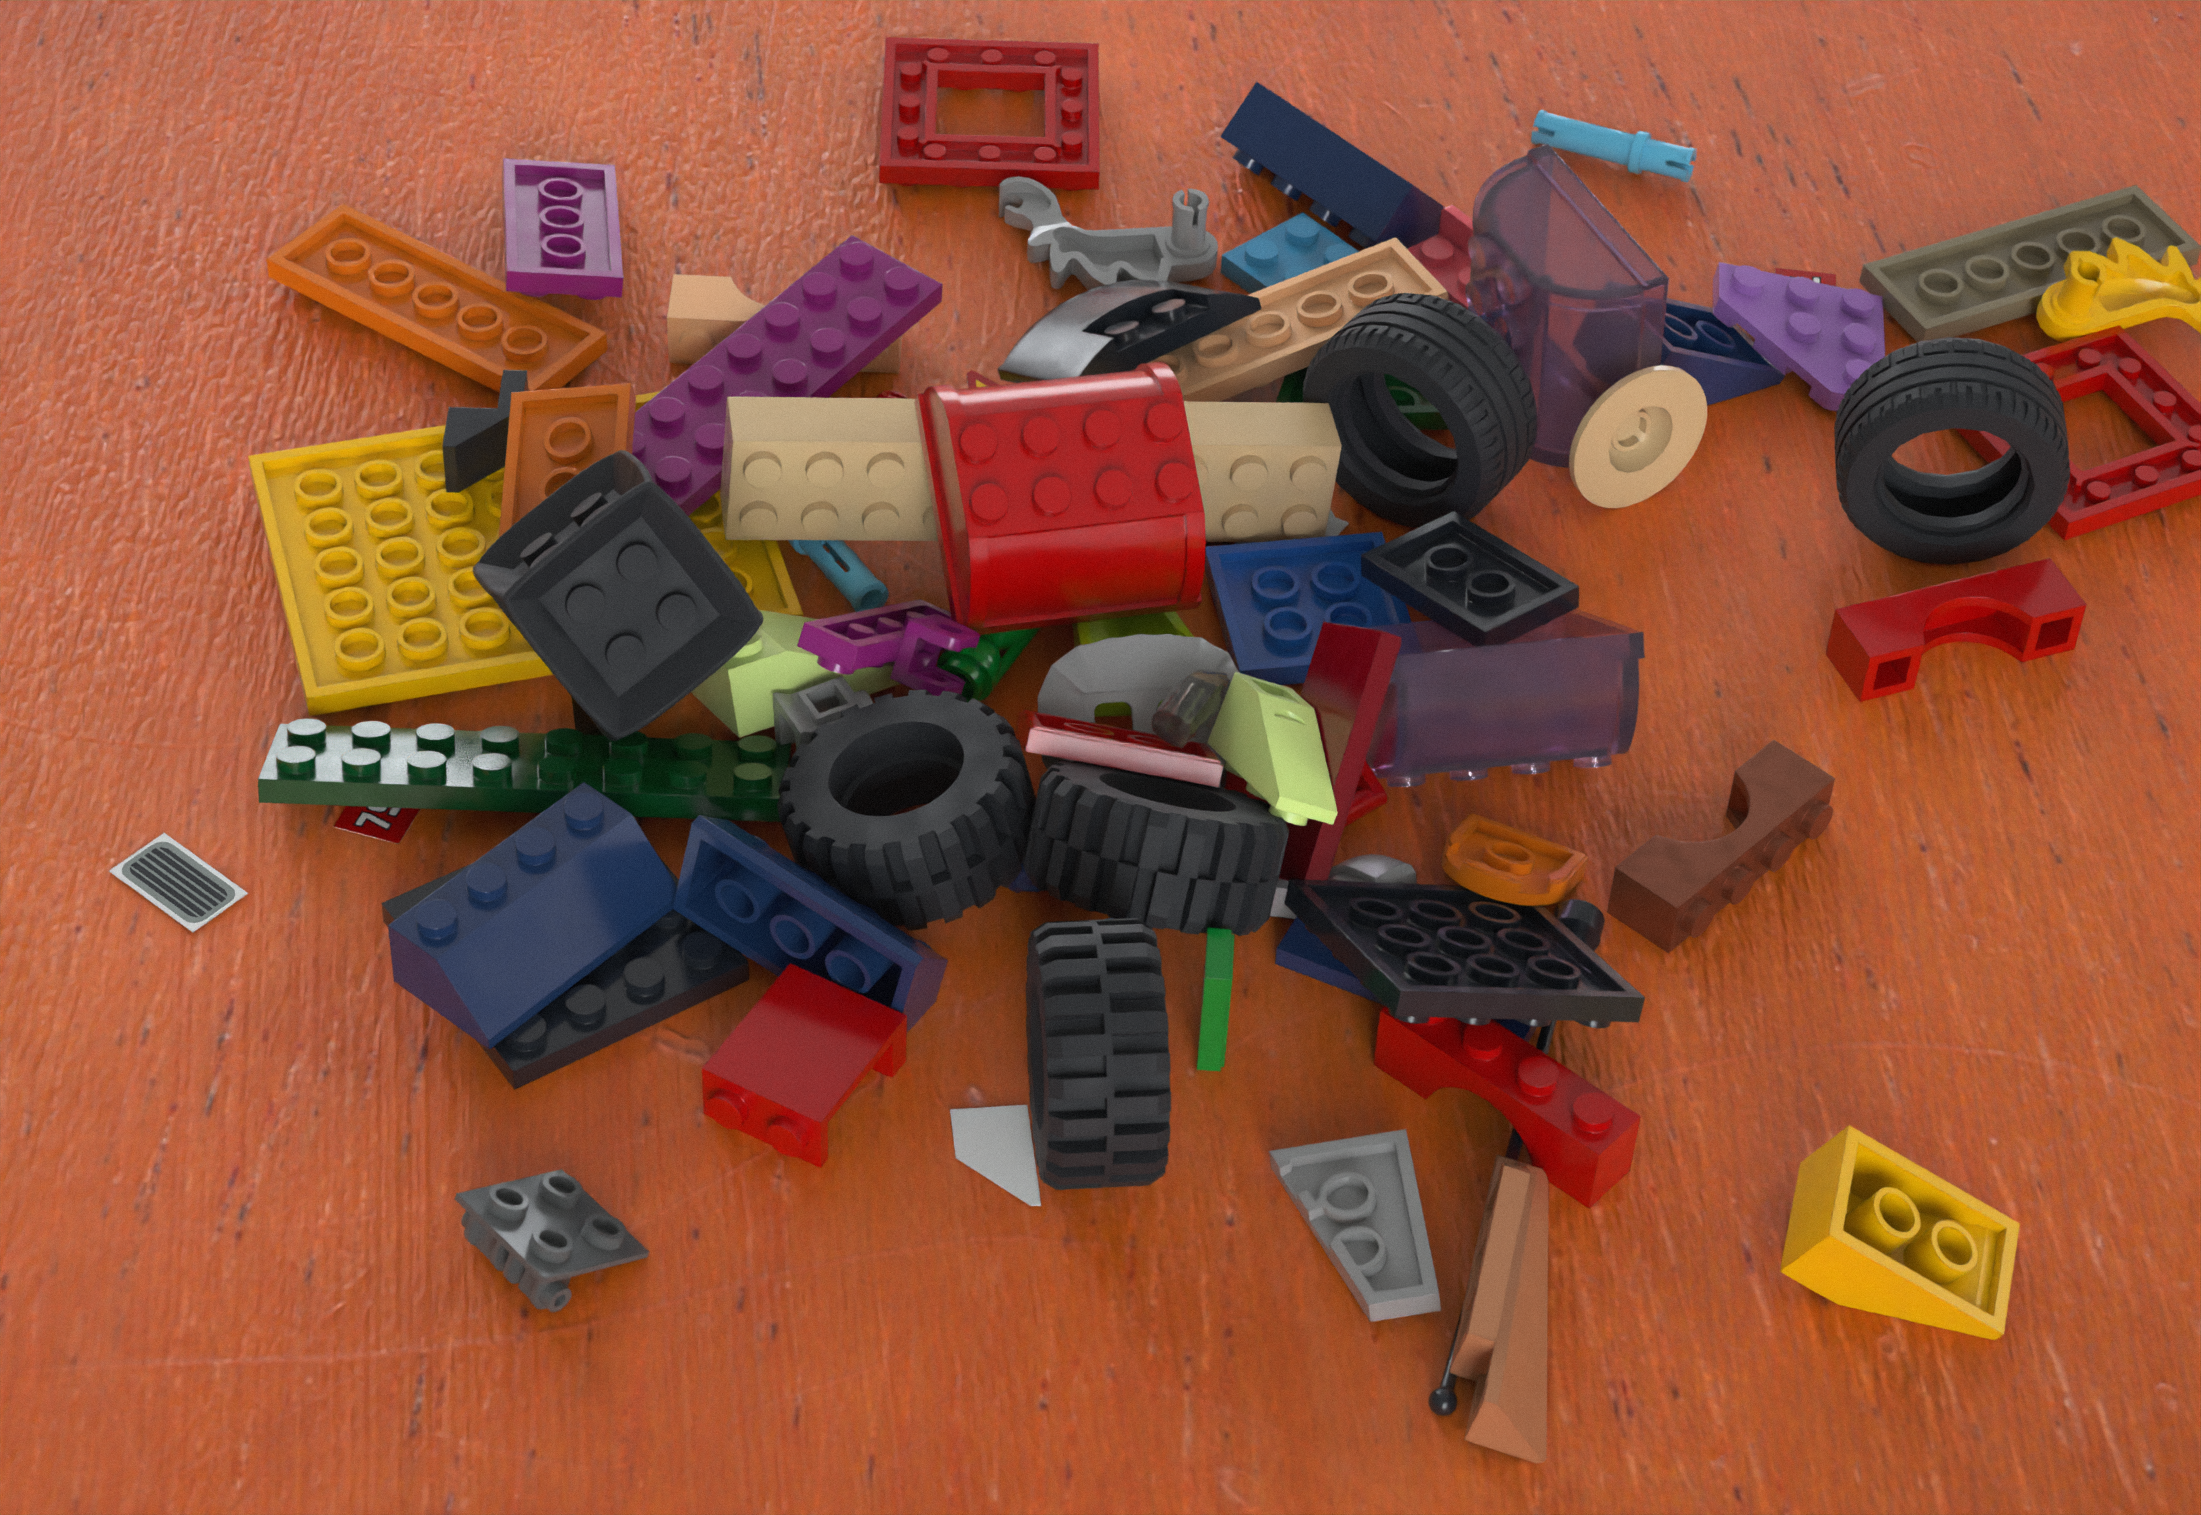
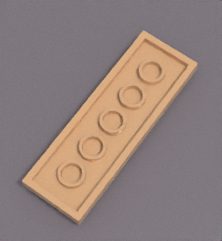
M1395 237L1247 295L1259 298L1262 309L1148 363L1164 362L1171 368L1180 385L1183 401L1221 402L1250 389L1266 386L1275 379L1308 367L1318 350L1364 307L1377 299L1398 293L1433 295L1449 300L1448 291Z

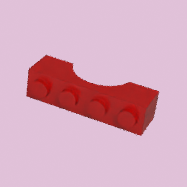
M2051 558L1835 609L1826 656L1859 702L1914 689L1922 655L1928 650L1946 643L1973 642L1992 646L2006 652L2020 662L2074 650L2087 604Z
M1386 1006L1380 1010L1373 1065L1425 1100L1439 1089L1453 1087L1470 1091L1488 1101L1514 1126L1528 1150L1532 1166L1543 1169L1549 1183L1588 1209L1630 1171L1641 1116L1501 1024L1491 1019L1487 1025H1472L1455 1018L1430 1017L1427 1023L1414 1024L1394 1018L1390 1015L1389 1009Z

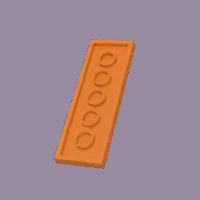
M345 204L338 206L266 259L268 277L499 393L503 370H527L529 391L560 389L608 351L607 332L535 297L526 296L520 292L506 291L505 282Z

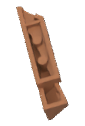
M1497 1154L1449 1373L1476 1381L1464 1440L1534 1463H1543L1547 1458L1549 1181L1543 1169Z

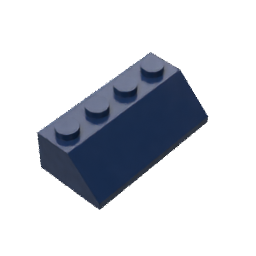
M1257 81L1220 136L1238 148L1232 157L1234 160L1258 176L1265 167L1276 175L1271 181V185L1295 201H1298L1303 193L1312 198L1314 202L1308 210L1335 228L1342 219L1352 225L1353 228L1348 237L1366 249L1395 237L1408 249L1439 234L1441 211L1446 207Z
M583 782L388 925L394 982L490 1050L673 909L678 886L633 815Z
M699 815L692 822L673 904L675 911L778 977L791 963L907 1015V1033L936 1002L948 960L934 952L929 945L912 938L878 916L868 906L854 901L826 883L813 871L799 866L771 848L763 839L749 834L729 820Z

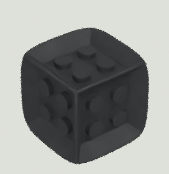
M619 450L597 461L557 489L501 535L473 567V574L476 580L493 597L509 620L568 693L588 714L602 734L612 741L619 740L640 730L673 707L736 655L753 637L764 620L762 613L756 608L745 588L696 525L674 500L652 481L651 475L643 463L625 450Z

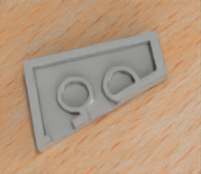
M1406 1129L1269 1151L1271 1169L1370 1322L1441 1311L1439 1290Z

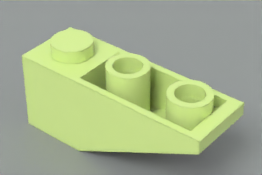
M1235 672L1207 743L1225 760L1223 767L1227 771L1244 778L1248 782L1246 786L1248 792L1267 800L1271 804L1269 812L1272 815L1284 818V821L1299 826H1305L1308 818L1333 825L1338 812L1315 709L1291 688Z

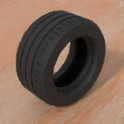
M1398 293L1377 299L1364 307L1318 350L1307 368L1303 383V403H1329L1342 445L1335 481L1359 504L1384 519L1403 526L1419 528L1454 511L1470 520L1508 485L1522 470L1532 455L1537 436V409L1531 382L1519 358L1504 338L1486 321L1452 301L1433 295ZM1384 374H1390L1416 388L1439 411L1454 437L1456 449L1448 448L1422 434L1401 413L1386 387Z
M1947 337L1920 341L1897 349L1871 365L1851 384L1837 410L1834 426L1837 490L1842 508L1854 526L1868 539L1900 557L1923 563L1954 565L1978 562L2004 554L2029 540L2049 522L2057 512L2067 493V484L2070 479L2067 427L2061 396L2056 390L2053 381L2035 363L2005 346L1980 339ZM1951 428L1986 431L2006 440L2011 446L2001 458L1978 470L1950 475L1917 472L1898 463L1891 456L1900 445L1921 434Z

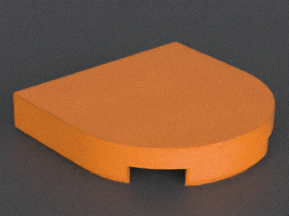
M1472 813L1448 834L1441 856V866L1446 874L1458 884L1482 896L1517 905L1543 906L1557 903L1567 896L1583 878L1589 857L1579 851Z

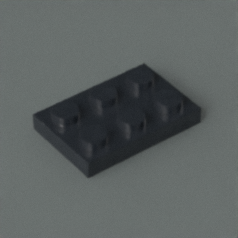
M1454 511L1361 554V576L1484 653L1499 648L1505 643L1546 625L1550 621L1579 607L1578 585Z

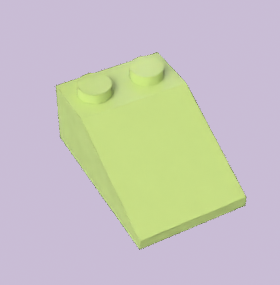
M759 610L764 620L753 637L736 655L691 691V693L733 733L741 738L774 726L773 693L775 692L793 694L843 676L854 692L865 690L868 694L901 683L890 679L895 661L884 663L882 668L866 667L857 669L851 675L836 673L821 667L817 663V655L797 647L804 622L819 619Z

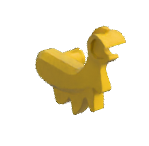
M2115 237L2112 239L2106 252L2107 258L2090 251L2070 252L2063 266L2066 279L2047 288L2038 304L2036 313L2040 328L2048 336L2060 342H2066L2118 325L2126 329L2163 317L2180 319L2191 325L2201 334V277L2197 280L2194 279L2191 269L2176 246H2169L2166 249L2160 264L2140 247Z

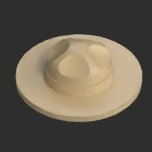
M1666 365L1638 370L1612 385L1591 406L1575 433L1569 455V471L1576 489L1588 501L1597 506L1622 508L1644 501L1665 488L1688 464L1702 439L1707 421V401L1701 385L1686 371Z

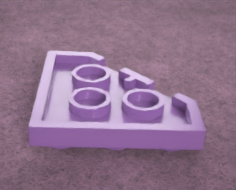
M1719 262L1713 278V315L1727 327L1738 324L1753 336L1755 341L1752 348L1784 375L1793 370L1812 386L1808 395L1824 409L1837 411L1851 384L1871 365L1885 357L1883 296L1869 294L1861 289H1845L1816 283L1804 277L1793 278L1764 272L1752 266H1735Z

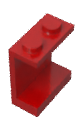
M790 963L703 1066V1114L713 1118L718 1124L727 1129H737L771 1145L785 1156L797 1157L822 1168L828 1160V1122L871 1069L893 1078L906 1062L907 1015Z

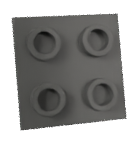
M562 1169L456 1193L455 1200L466 1210L461 1220V1224L465 1228V1239L470 1244L475 1245L497 1270L503 1271L504 1277L513 1284L519 1283L518 1288L530 1299V1302L537 1309L547 1308L551 1312H557L565 1307L572 1295L568 1284L573 1276L644 1259L649 1254V1251L626 1230L621 1221L603 1209L582 1189L581 1184L575 1178L567 1175Z

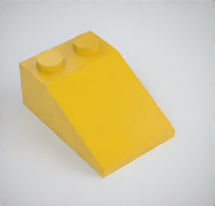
M1848 1125L1800 1162L1780 1272L1838 1305L1997 1340L2004 1335L2020 1223Z

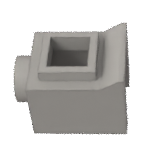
M843 676L793 694L775 692L773 693L775 740L780 745L796 743L797 750L802 743L807 745L811 743L813 731L823 723L833 724L840 719L842 711L856 704L859 708H863L873 704L865 690L854 692Z

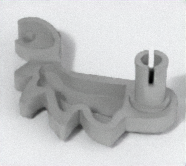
M1020 176L1010 177L1000 183L999 217L1005 216L1004 222L1013 227L1031 231L1027 246L1028 261L1030 263H1038L1049 260L1051 287L1055 289L1062 288L1070 275H1075L1087 290L1129 280L1188 282L1210 275L1215 270L1217 264L1218 242L1212 234L1206 231L1209 199L1205 193L1199 190L1188 189L1187 206L1184 205L1185 194L1183 190L1174 194L1172 198L1173 218L1171 227L1084 230L1080 227L1072 226L1063 217L1056 196L1041 183Z

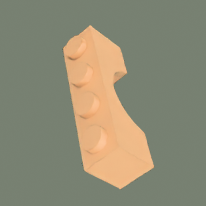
M673 274L667 314L669 363L695 364L766 305L746 297L739 291L731 277ZM902 336L859 372L899 373Z

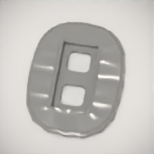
M1136 634L1126 637L1107 638L1098 642L1076 646L1051 665L1038 694V712L1095 723L1094 710L1097 705L1124 702L1131 709L1132 730L1160 735L1158 722L1159 702L1163 699L1188 698L1194 704L1196 732L1191 739L1187 740L1205 743L1224 765L1225 760L1207 742L1234 673L1240 672L1228 652L1212 645L1202 637H1182L1172 634ZM1042 755V761L1047 770L1057 762L1068 761L1072 763L1074 761ZM1224 767L1219 785L1221 788H1224L1226 783L1227 770Z

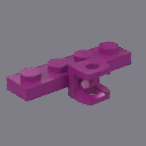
M919 599L804 622L797 647L817 655V663L821 667L846 675H851L855 670L866 667L882 668L884 663L895 661L890 679L915 690H928L932 696H940L943 691L959 693L961 695L965 681L948 671L936 667L937 659L941 650L948 649L960 652L961 649L968 647L977 648L980 634L953 621L951 612Z

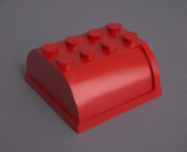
M1144 363L1138 365L1134 371L955 390L951 385L930 386L926 388L924 393L917 394L914 403L953 621L982 635L1190 610L1199 607L1202 602L1200 591L1205 568V513L1182 391L1177 378L1166 363Z

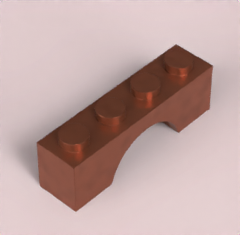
M1771 741L1735 770L1726 817L1736 830L1724 837L1704 842H1685L1659 835L1653 836L1615 867L1607 913L1667 953H1670L1689 936L1692 938L1700 936L1707 929L1715 914L1729 903L1735 905L1742 901L1757 879L1768 870L1772 872L1779 870L1789 859L1793 849L1805 839L1810 838L1813 840L1822 834L1833 815V808L1829 804L1835 778L1779 742Z

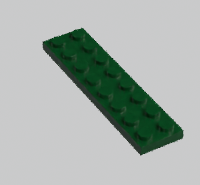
M306 718L292 721L289 724L279 725L258 777L259 803L542 813L585 782L630 812L633 817L696 819L699 815L724 820L781 822L777 802L780 798L778 789L786 768H790L791 743L780 745L774 739L760 735L747 736L739 741L712 740L709 736L700 733H686L676 738H652L638 731L619 740L612 741L606 736L583 735L582 732L570 728L554 729L547 733H519L517 729L509 726H492L482 731L454 730L453 727L446 724L432 723L423 725L418 729L390 728L388 724L379 721H365L354 726L326 725L317 719Z

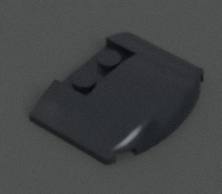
M1129 280L1099 286L1066 300L1035 322L1016 342L1004 363L998 368L1001 380L1022 383L1131 371L1140 364L1153 361L1261 310L1259 298L1161 280Z

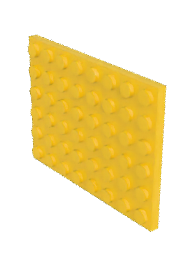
M659 392L635 395V412ZM446 425L248 456L250 475L309 716L554 675L473 574V567L499 538L505 467L459 493L446 492L442 449ZM720 490L688 516L745 588L758 610L803 617L801 606L777 541L725 539Z

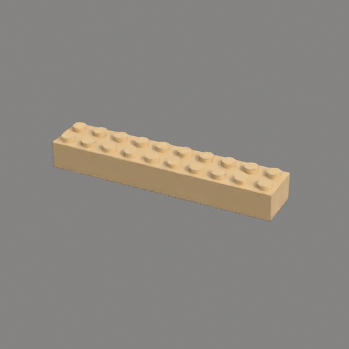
M727 397L720 490L725 539L938 541L914 403L915 399ZM1184 401L1205 513L1206 542H1267L1325 537L1342 448L1329 403Z

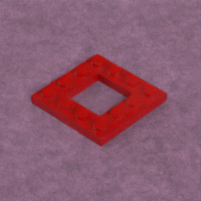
M885 37L879 183L898 184L901 186H914L917 184L952 185L958 188L970 186L999 187L1003 180L1020 176L1035 180L1047 188H1058L1066 191L1081 189L1099 190L1098 43ZM937 87L955 88L962 91L973 89H1007L1012 92L1044 91V137L936 134Z
M2120 325L2022 355L2035 363L2041 371L2049 376V379L2053 381L2056 390L2059 392L2063 403L2103 390L2159 445L2158 447L2085 471H2081L2069 459L2070 479L2067 484V493L2055 515L2047 522L2064 541L2201 495V403ZM1955 428L1989 464L2001 458L2011 448L2006 440L1986 431Z

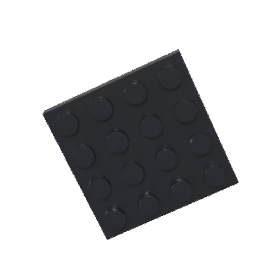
M660 858V860L666 867L667 871L673 878L674 882L678 886L679 879L674 875V873ZM471 864L383 902L384 923L388 927L390 923ZM672 909L490 1050L481 1043L479 1045L515 1090L748 981L749 962L741 952Z
M1289 879L1284 904L1305 924V928L1309 932L1315 934L1332 951L1333 957L1341 961L1360 980V984L1370 990L1389 1009L1390 1015L1398 1020L1423 1024L1427 1023L1430 1017L1455 1018L1472 1025H1487L1491 1019H1515L1518 1022L1535 1027L1549 1026L1551 1020L1576 1021L1579 1024L1592 1028H1607L1611 1022H1639L1645 997L1544 906L1506 903L1482 896L1463 886Z

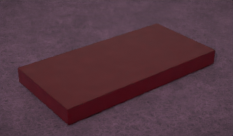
M1323 622L1300 697L1315 709L1338 813L1333 825L1308 818L1305 826L1286 822L1289 835L1279 879L1288 882L1289 879L1328 880L1402 644V637L1382 630Z

